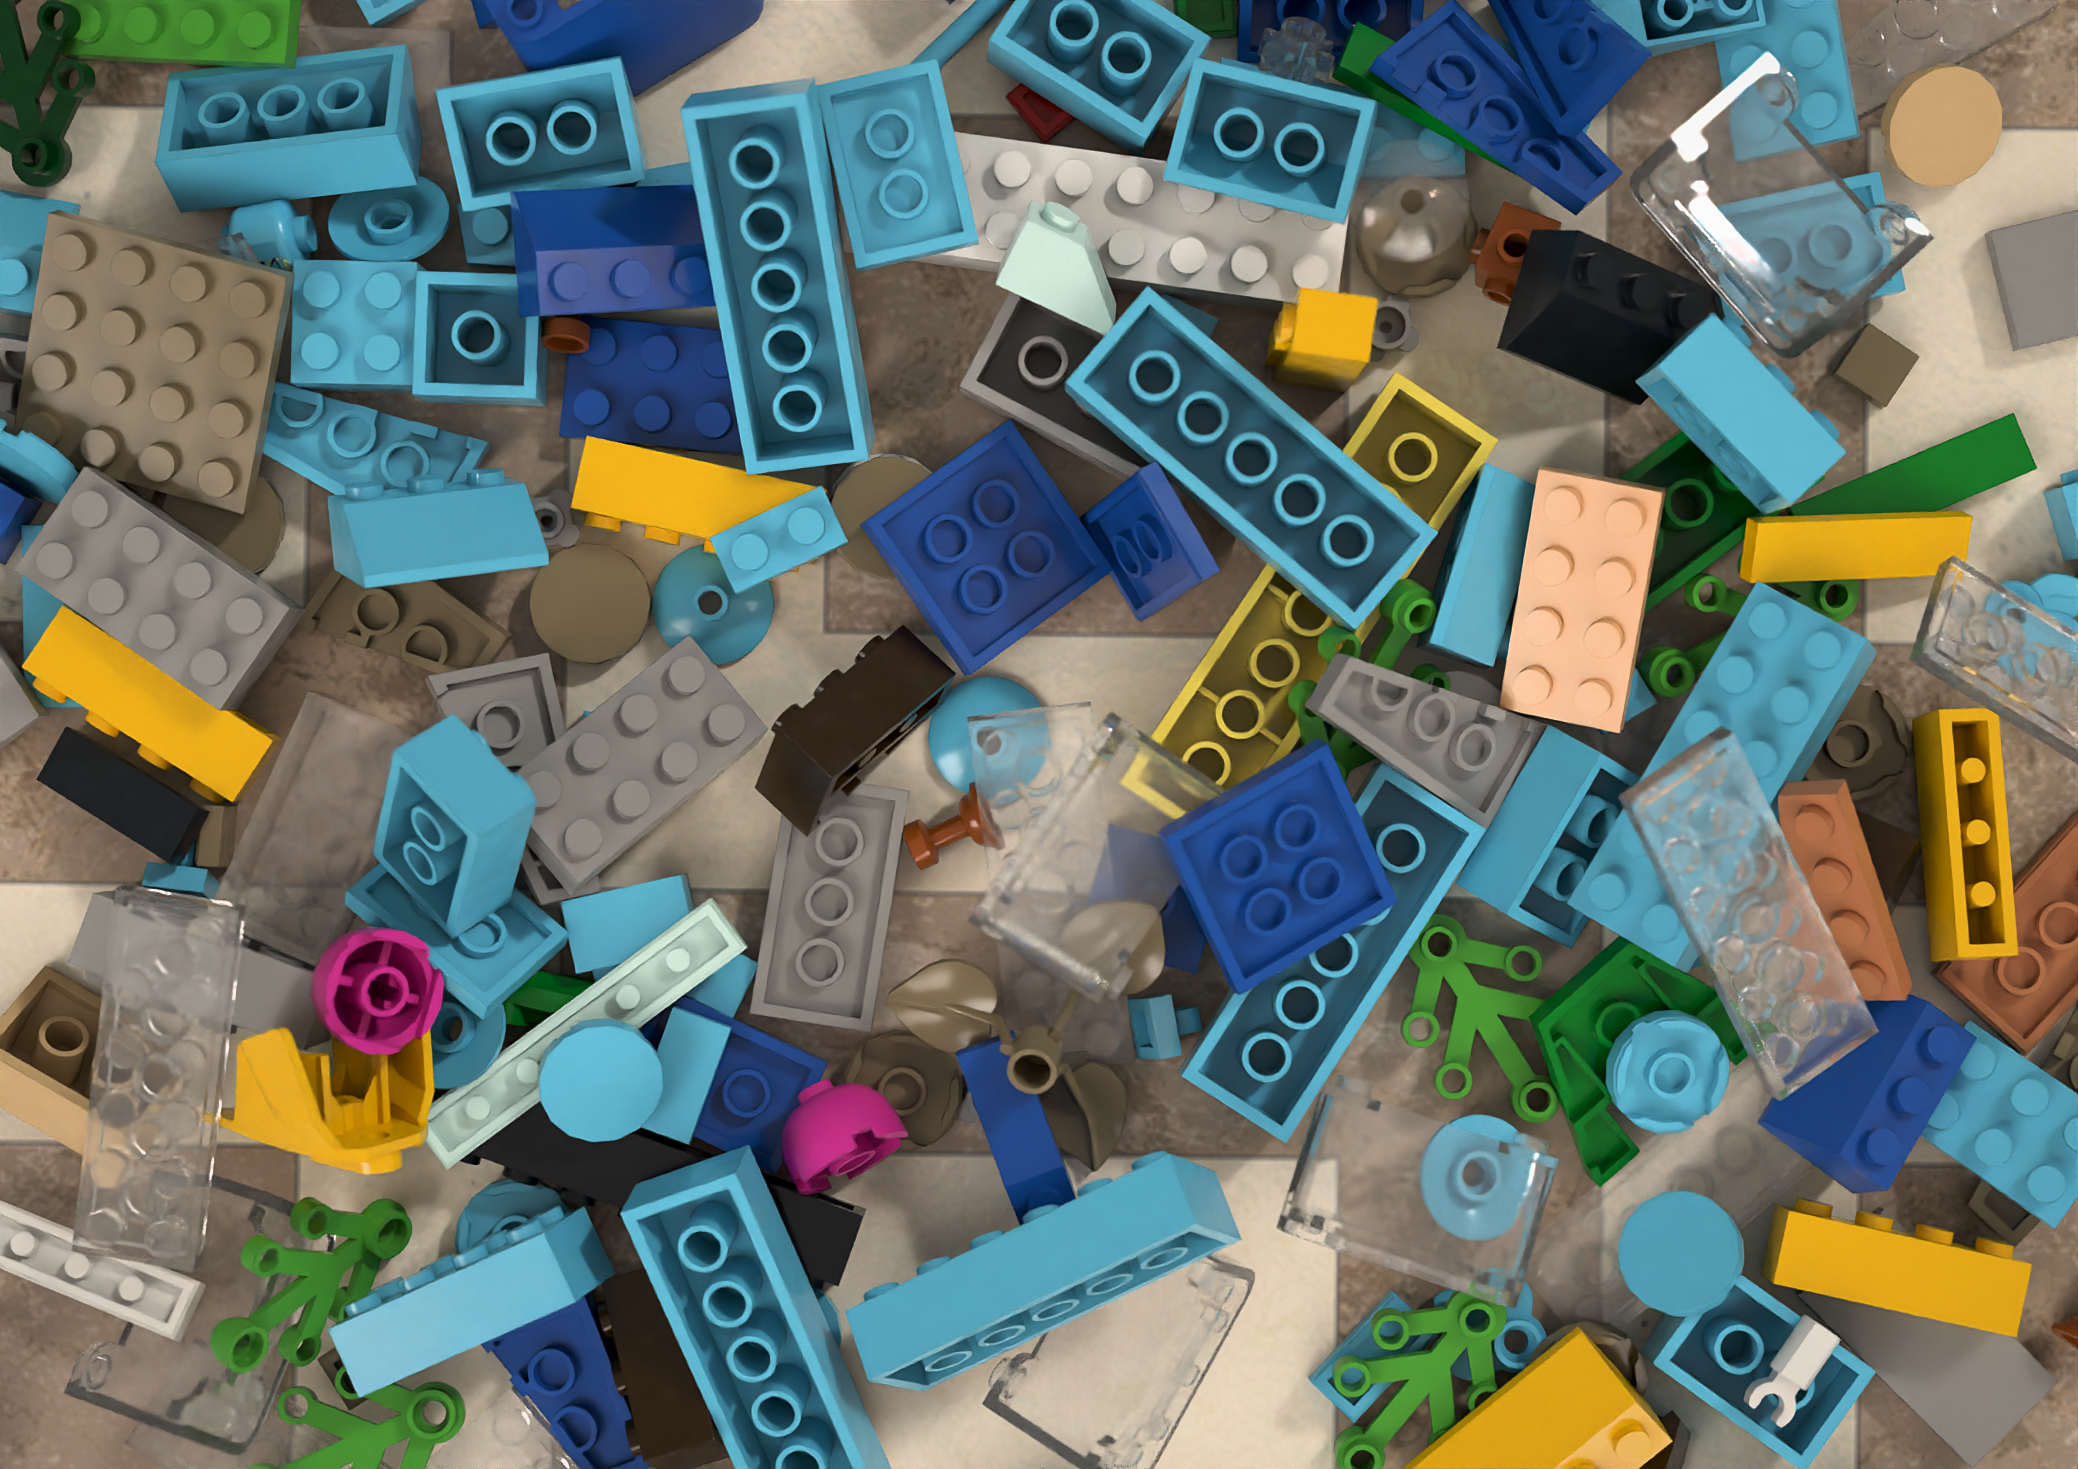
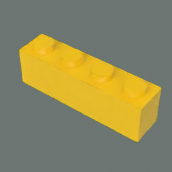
M1301 287L1292 304L1283 303L1282 312H1279L1278 319L1274 321L1273 329H1270L1265 365L1276 367L1274 383L1345 393L1369 363L1378 298Z
M586 436L570 508L579 513L586 514L584 525L620 533L622 522L646 527L643 538L656 542L679 546L681 535L704 540L703 551L717 555L710 537L817 487L762 474L747 475V472L744 470ZM824 488V490H825V492H826V494H827V497H828V499H829V498H830V493H829V491H828L827 489ZM816 559L808 562V564L815 565ZM799 567L791 570V572H798Z
M68 605L61 606L22 665V668L36 676L32 685L41 693L62 704L66 702L68 697L89 710L84 718L91 725L115 738L120 731L141 743L137 750L140 756L165 771H169L171 766L175 765L193 777L189 786L194 791L219 805L224 798L231 802L243 800L282 740L281 737L239 710L219 711Z
M1998 707L1939 709L1913 718L1912 730L1931 962L1990 960L2018 955L1999 709Z
M1796 1197L1794 1207L1775 1203L1760 1276L1771 1283L2017 1338L2032 1264L2012 1256L2014 1245L1982 1237L1976 1238L1975 1247L1952 1243L1954 1232L1923 1224L1916 1225L1915 1234L1893 1230L1894 1219L1859 1210L1856 1211L1854 1221L1831 1216L1833 1205Z

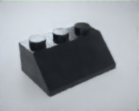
M1532 230L1497 349L1631 405H1641L1649 395L1635 380L1683 334L1708 317L1715 291L1580 230Z

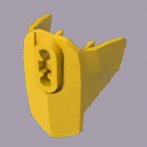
M275 1028L243 1040L237 1045L235 1108L208 1110V1119L256 1141L311 1156L313 1161L363 1174L386 1173L397 1170L403 1166L402 1149L411 1146L421 1148L428 1136V1114L434 1095L430 1030L420 1039L414 1037L408 1044L398 1047L403 1050L393 1054H366L336 1040L332 1036L334 1072L331 1079L329 1054L298 1052L293 1036L288 1028Z

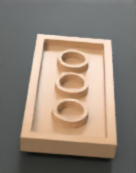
M1545 465L1538 470L1499 708L1615 733L1622 731L1626 718L1667 488Z

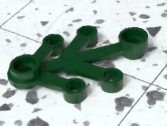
M0 0V54L4 70L0 68V98L14 106L19 125L18 129L0 119V147L11 153L13 170L22 182L39 188L50 187L65 178L71 169L72 151L64 137L83 98L92 93L96 84L95 73L88 64L72 59H65L57 64L68 39L74 37L79 31L81 17L78 10L69 3L58 0H49L43 3L37 13V25L42 33L29 58L16 10V5L21 0ZM61 10L64 15V21L62 26L56 30L54 18ZM76 69L79 74V81L71 89L69 77L72 71ZM52 74V84L58 93L44 117L39 99ZM40 147L42 157L40 162L36 165L35 155L37 149Z

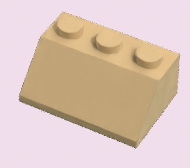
M45 965L0 1017V1108L125 1180L158 1138L201 1064L203 1056Z

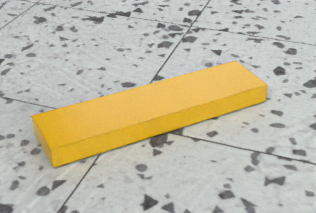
M1963 511L1747 517L1739 577L1749 583H1756L1757 581L1771 583L1964 575L1973 516Z

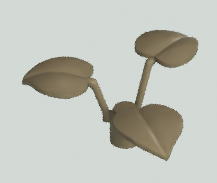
M1114 898L1093 903L1079 911L1068 923L1061 943L1062 954L1070 963L1082 968L1083 971L1078 975L1054 1024L1050 1028L1043 1026L1028 1027L1022 1030L1016 1038H1012L1004 1018L999 1014L992 1013L999 998L996 983L983 968L963 959H942L928 964L894 987L886 998L887 1005L906 1028L926 1043L947 1053L956 1054L955 1051L990 1039L992 1033L991 1026H993L1001 1040L1000 1052L1010 1055L1007 1075L1012 1085L1024 1093L1039 1095L1059 1148L1076 1157L1094 1172L1100 1169L1112 1154L1123 1132L1127 1114L1126 1090L1117 1074L1105 1064L1094 1061L1086 1062L1071 1071L1070 1066L1066 1062H1061L1063 1045L1060 1039L1076 1004L1092 977L1098 986L1108 993L1129 995L1147 989L1161 973L1166 955L1162 913L1153 905L1128 898Z

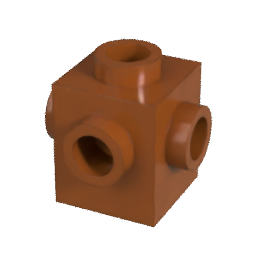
M1504 201L1492 229L1489 230L1482 227L1471 249L1469 262L1476 264V286L1482 288V293L1490 300L1509 306L1532 230H1561L1560 221Z

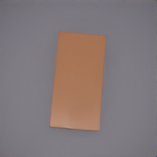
M2078 810L2013 881L2018 955L1990 960L1942 961L1930 972L1937 981L2015 1052L2024 1057L2029 1054L2078 1000Z

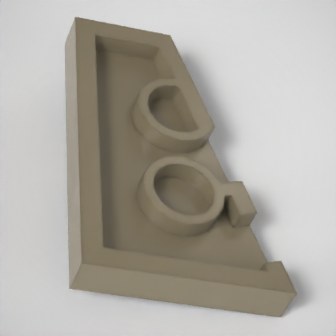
M334 565L304 606L306 610L296 624L311 631L318 630L344 639L346 643L364 649L370 648L402 659L404 663L436 674L492 664L513 637L510 632L440 579L364 588L335 571Z

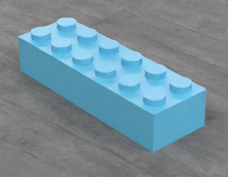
M815 77L691 94L680 111L747 475L869 460L876 438Z
M1149 286L1145 288L1065 382V392L1148 463L1151 464L1157 461L1169 481L1337 624L1344 626L1351 632L1360 626L1438 534L1437 531Z
M1757 581L1567 904L1671 966L1688 973L1779 820V793L1786 782L1802 781L1878 653L1870 641Z
M1382 762L1374 763L1352 799L1398 903L1240 996L1230 989L1178 1069L1183 1078L1284 1143L1290 1138L1487 830Z
M747 1145L637 1183L620 1214L735 1469H892L750 1146Z
M1165 1151L1145 1155L1132 1163V1172L1115 1180L1102 1178L1092 1181L1077 1190L1078 1198L1060 1207L1056 1204H1051L1034 1209L1023 1217V1225L1007 1233L1004 1231H993L983 1234L969 1243L970 1251L953 1259L951 1257H940L930 1260L916 1269L918 1276L900 1285L896 1282H891L870 1289L863 1295L865 1302L845 1311L868 1381L923 1392L1242 1240L1216 1172L1173 1154H1167Z

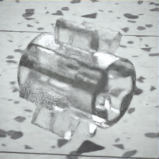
M1288 17L1282 21L1279 32L1270 28L1264 29L1257 52L1261 57L1258 69L1267 71L1266 74L1309 85L1312 84L1313 79L1321 83H1327L1335 59L1331 55L1334 43L1333 41L1325 40L1326 31L1317 22L1305 17Z

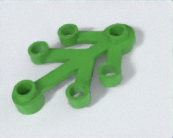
M1742 553L1739 556L1737 562V570L1739 575L1741 568ZM1698 573L1687 581L1684 587L1686 602L1691 607L1703 612L1718 610L1736 617L1748 598L1745 594L1727 588L1720 578L1707 573ZM1857 579L1771 582L1798 594L1791 599L1836 623L1843 621L1853 612L1859 598ZM1710 582L1712 585V595L1706 602L1701 603L1699 600V590L1705 583ZM1836 584L1837 593L1835 599L1828 605L1825 598L1826 592L1830 586ZM1728 630L1684 652L1668 645H1661L1651 649L1644 656L1640 665V675L1648 689L1668 698L1684 694L1691 687L1695 675L1706 669ZM1678 663L1680 667L1678 677L1673 683L1668 684L1666 673L1672 665Z
M1411 579L1398 580L1380 601V613L1382 618L1389 624L1368 663L1392 671L1412 633L1423 632L1434 622L1436 606L1433 595ZM1331 626L1319 638L1318 652L1326 660L1327 667L1335 655L1336 646L1343 640H1345L1344 645L1338 653L1357 659L1360 655V639L1344 626ZM1429 663L1417 666L1409 676L1425 683L1433 678L1431 685L1446 690L1450 689L1448 676ZM1313 680L1300 681L1291 689L1288 695V706L1296 714L1303 743L1300 748L1317 738L1327 743L1346 783L1351 770L1377 757L1356 742H1352V739L1333 726L1327 735L1323 719L1307 707L1304 708L1305 702L1313 693L1317 683Z
M1432 914L1408 952L1411 961L1419 968L1410 1012L1403 1017L1400 1024V1032L1403 1039L1410 1045L1419 1048L1428 1047L1437 1040L1440 1028L1433 1013L1444 977L1456 996V1003L1443 1062L1437 1067L1433 1075V1084L1436 1091L1442 1096L1454 1100L1463 1098L1469 1093L1472 1087V1075L1467 1068L1477 1029L1512 1084L1508 1093V1101L1512 1111L1519 1118L1530 1123H1543L1550 1120L1560 1107L1553 1082L1550 1078L1533 1072L1497 1014L1530 1021L1529 1016L1551 996L1539 999L1478 985L1465 963L1504 969L1510 978L1527 982L1539 975L1542 969L1541 955L1535 948L1528 945L1518 944L1508 948L1468 939L1463 926L1456 919L1445 914ZM1441 932L1448 938L1449 947L1443 955L1434 956L1428 949V940L1433 934ZM1521 951L1527 952L1532 958L1531 969L1523 975L1517 974L1512 967L1513 957ZM1418 1017L1426 1018L1430 1024L1429 1035L1422 1040L1413 1039L1409 1033L1410 1023ZM1450 1069H1458L1463 1076L1461 1087L1453 1092L1446 1091L1442 1085L1443 1075ZM1534 1088H1542L1547 1095L1545 1106L1539 1110H1531L1526 1102L1528 1093Z
M313 1197L301 1199L290 1213L289 1222L291 1228L310 1240H317L325 1234L348 1237L347 1240L331 1252L283 1247L264 1234H258L250 1238L241 1251L240 1260L243 1267L261 1278L270 1277L275 1273L300 1276L247 1318L239 1316L226 1318L219 1322L210 1337L214 1358L235 1373L243 1374L252 1371L263 1361L268 1352V1332L306 1303L300 1323L288 1327L281 1335L278 1342V1351L283 1358L298 1367H304L312 1363L321 1349L320 1336L327 1317L335 1323H339L347 1318L344 1306L368 1294L367 1292L372 1288L381 1260L397 1256L409 1243L412 1235V1223L404 1207L392 1199L383 1198L369 1204L361 1213L333 1210ZM315 1213L312 1221L308 1224L311 1216ZM266 1251V1254L263 1257V1259L259 1261L262 1254ZM355 1265L348 1287L338 1288L343 1273Z
M1479 1284L1467 1285L1455 1291L1450 1296L1446 1306L1400 1312L1395 1308H1383L1374 1314L1370 1322V1329L1377 1345L1386 1350L1401 1348L1406 1344L1409 1336L1443 1334L1430 1350L1365 1359L1357 1355H1345L1335 1362L1332 1369L1335 1386L1341 1394L1347 1397L1363 1395L1371 1384L1405 1380L1368 1426H1351L1344 1429L1337 1436L1334 1443V1455L1339 1469H1382L1385 1463L1384 1447L1427 1395L1432 1432L1428 1436L1427 1446H1430L1456 1425L1450 1367L1465 1348L1467 1349L1472 1384L1469 1385L1465 1394L1470 1412L1478 1407L1475 1405L1478 1395L1483 1392L1495 1393L1500 1389L1499 1385L1495 1382L1491 1342L1503 1331L1507 1314L1502 1299L1493 1289ZM1475 1309L1486 1311V1319L1481 1324L1473 1326L1466 1323V1317L1471 1311ZM1387 1321H1396L1401 1324L1399 1332L1391 1337L1381 1335L1379 1333L1380 1327ZM1349 1368H1357L1362 1371V1377L1356 1383L1347 1384L1341 1380L1343 1372ZM1365 1450L1372 1454L1370 1461L1364 1465L1358 1466L1350 1462L1351 1457L1357 1451Z
M343 1365L335 1375V1388L346 1399H359L357 1393L349 1390L345 1384L347 1371ZM428 1382L415 1390L392 1383L362 1396L400 1413L398 1416L376 1424L319 1401L314 1391L308 1387L295 1386L284 1391L278 1399L277 1410L281 1419L291 1425L308 1424L343 1438V1440L279 1468L270 1463H258L246 1469H339L352 1462L351 1469H378L387 1447L409 1437L411 1438L400 1469H425L435 1444L452 1439L462 1428L466 1416L465 1403L460 1393L454 1387L444 1382ZM293 1394H301L308 1402L307 1412L302 1417L294 1416L288 1409V1400ZM430 1401H438L445 1407L446 1416L440 1424L429 1422L425 1416V1407Z

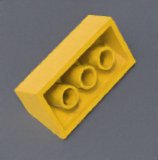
M1577 1326L1401 1469H1639L1669 1445L1672 1439L1650 1403Z

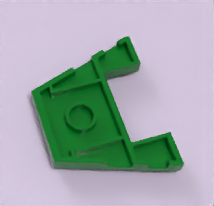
M1622 936L1616 938L1529 1016L1585 1173L1598 1187L1604 1185L1641 1152L1605 1109L1612 1102L1606 1086V1060L1615 1039L1632 1021L1653 1011L1678 1010L1698 1017L1716 1033L1720 1043L1725 1047L1729 1061L1736 1066L1777 1030L1762 1015L1694 976L1671 966Z

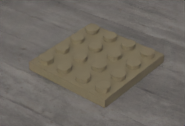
M60 210L48 213L13 435L18 436L21 430L26 433L31 432L58 450L75 466V469L81 471L85 466L101 470L114 480L243 515L251 511L295 273Z

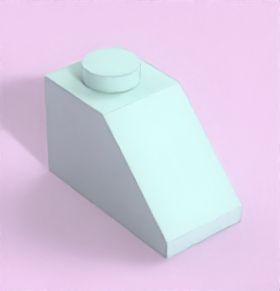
M1031 200L1000 263L996 285L1106 335L1114 326L1117 304L1088 226L1080 223L1079 216L1061 204L1047 202L1044 206Z

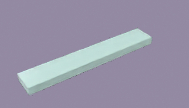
M709 898L502 1051L491 1067L477 1080L463 1087L451 1089L433 1102L428 1114V1136L425 1140L446 1170L540 1102L538 1068L545 1049L556 1037L558 1040L562 1034L570 1031L571 1026L581 1021L610 1018L631 1024L638 1029L747 949V944L714 899Z

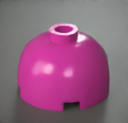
M362 927L341 935L324 950L313 971L311 998L318 1020L336 1040L366 1054H393L403 1050L398 1047L408 1044L414 1037L420 1039L431 1029L442 1006L444 981L441 970H434L427 957L431 956L428 953L431 950L424 941L396 928Z
M826 1079L809 1086L797 1096L801 1105L787 1117L782 1130V1157L787 1172L798 1193L811 1195L831 1189L832 1186L827 1179L831 1175L839 1176L846 1173L849 1180L879 1164L899 1149L902 1145L899 1137H907L908 1132L896 1110L886 1097L873 1088L851 1082L833 1087L831 1081Z

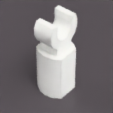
M1804 1314L1769 1364L1773 1368L1772 1372L1768 1377L1759 1378L1751 1383L1745 1391L1743 1401L1755 1409L1765 1395L1776 1394L1779 1398V1405L1773 1412L1770 1420L1782 1428L1795 1415V1395L1800 1388L1805 1391L1807 1390L1841 1339Z

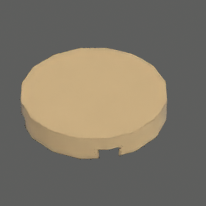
M1949 62L1935 64L1938 66L1929 67L1924 71L1919 69L1906 76L1890 95L1881 117V134L1885 136L1887 151L1884 150L1888 162L1905 178L1933 188L1957 185L1975 175L1993 155L2002 132V106L1995 88L1979 72Z

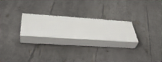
M0 1200V1269L172 1340L181 1342L206 1284Z

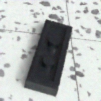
M67 726L36 779L164 861L178 866L182 864L210 813L84 733Z

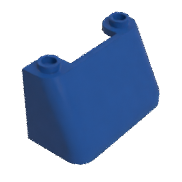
M483 0L527 72L621 56L633 98L749 29L758 21L763 11L764 1L580 0L567 9L562 10L556 0Z

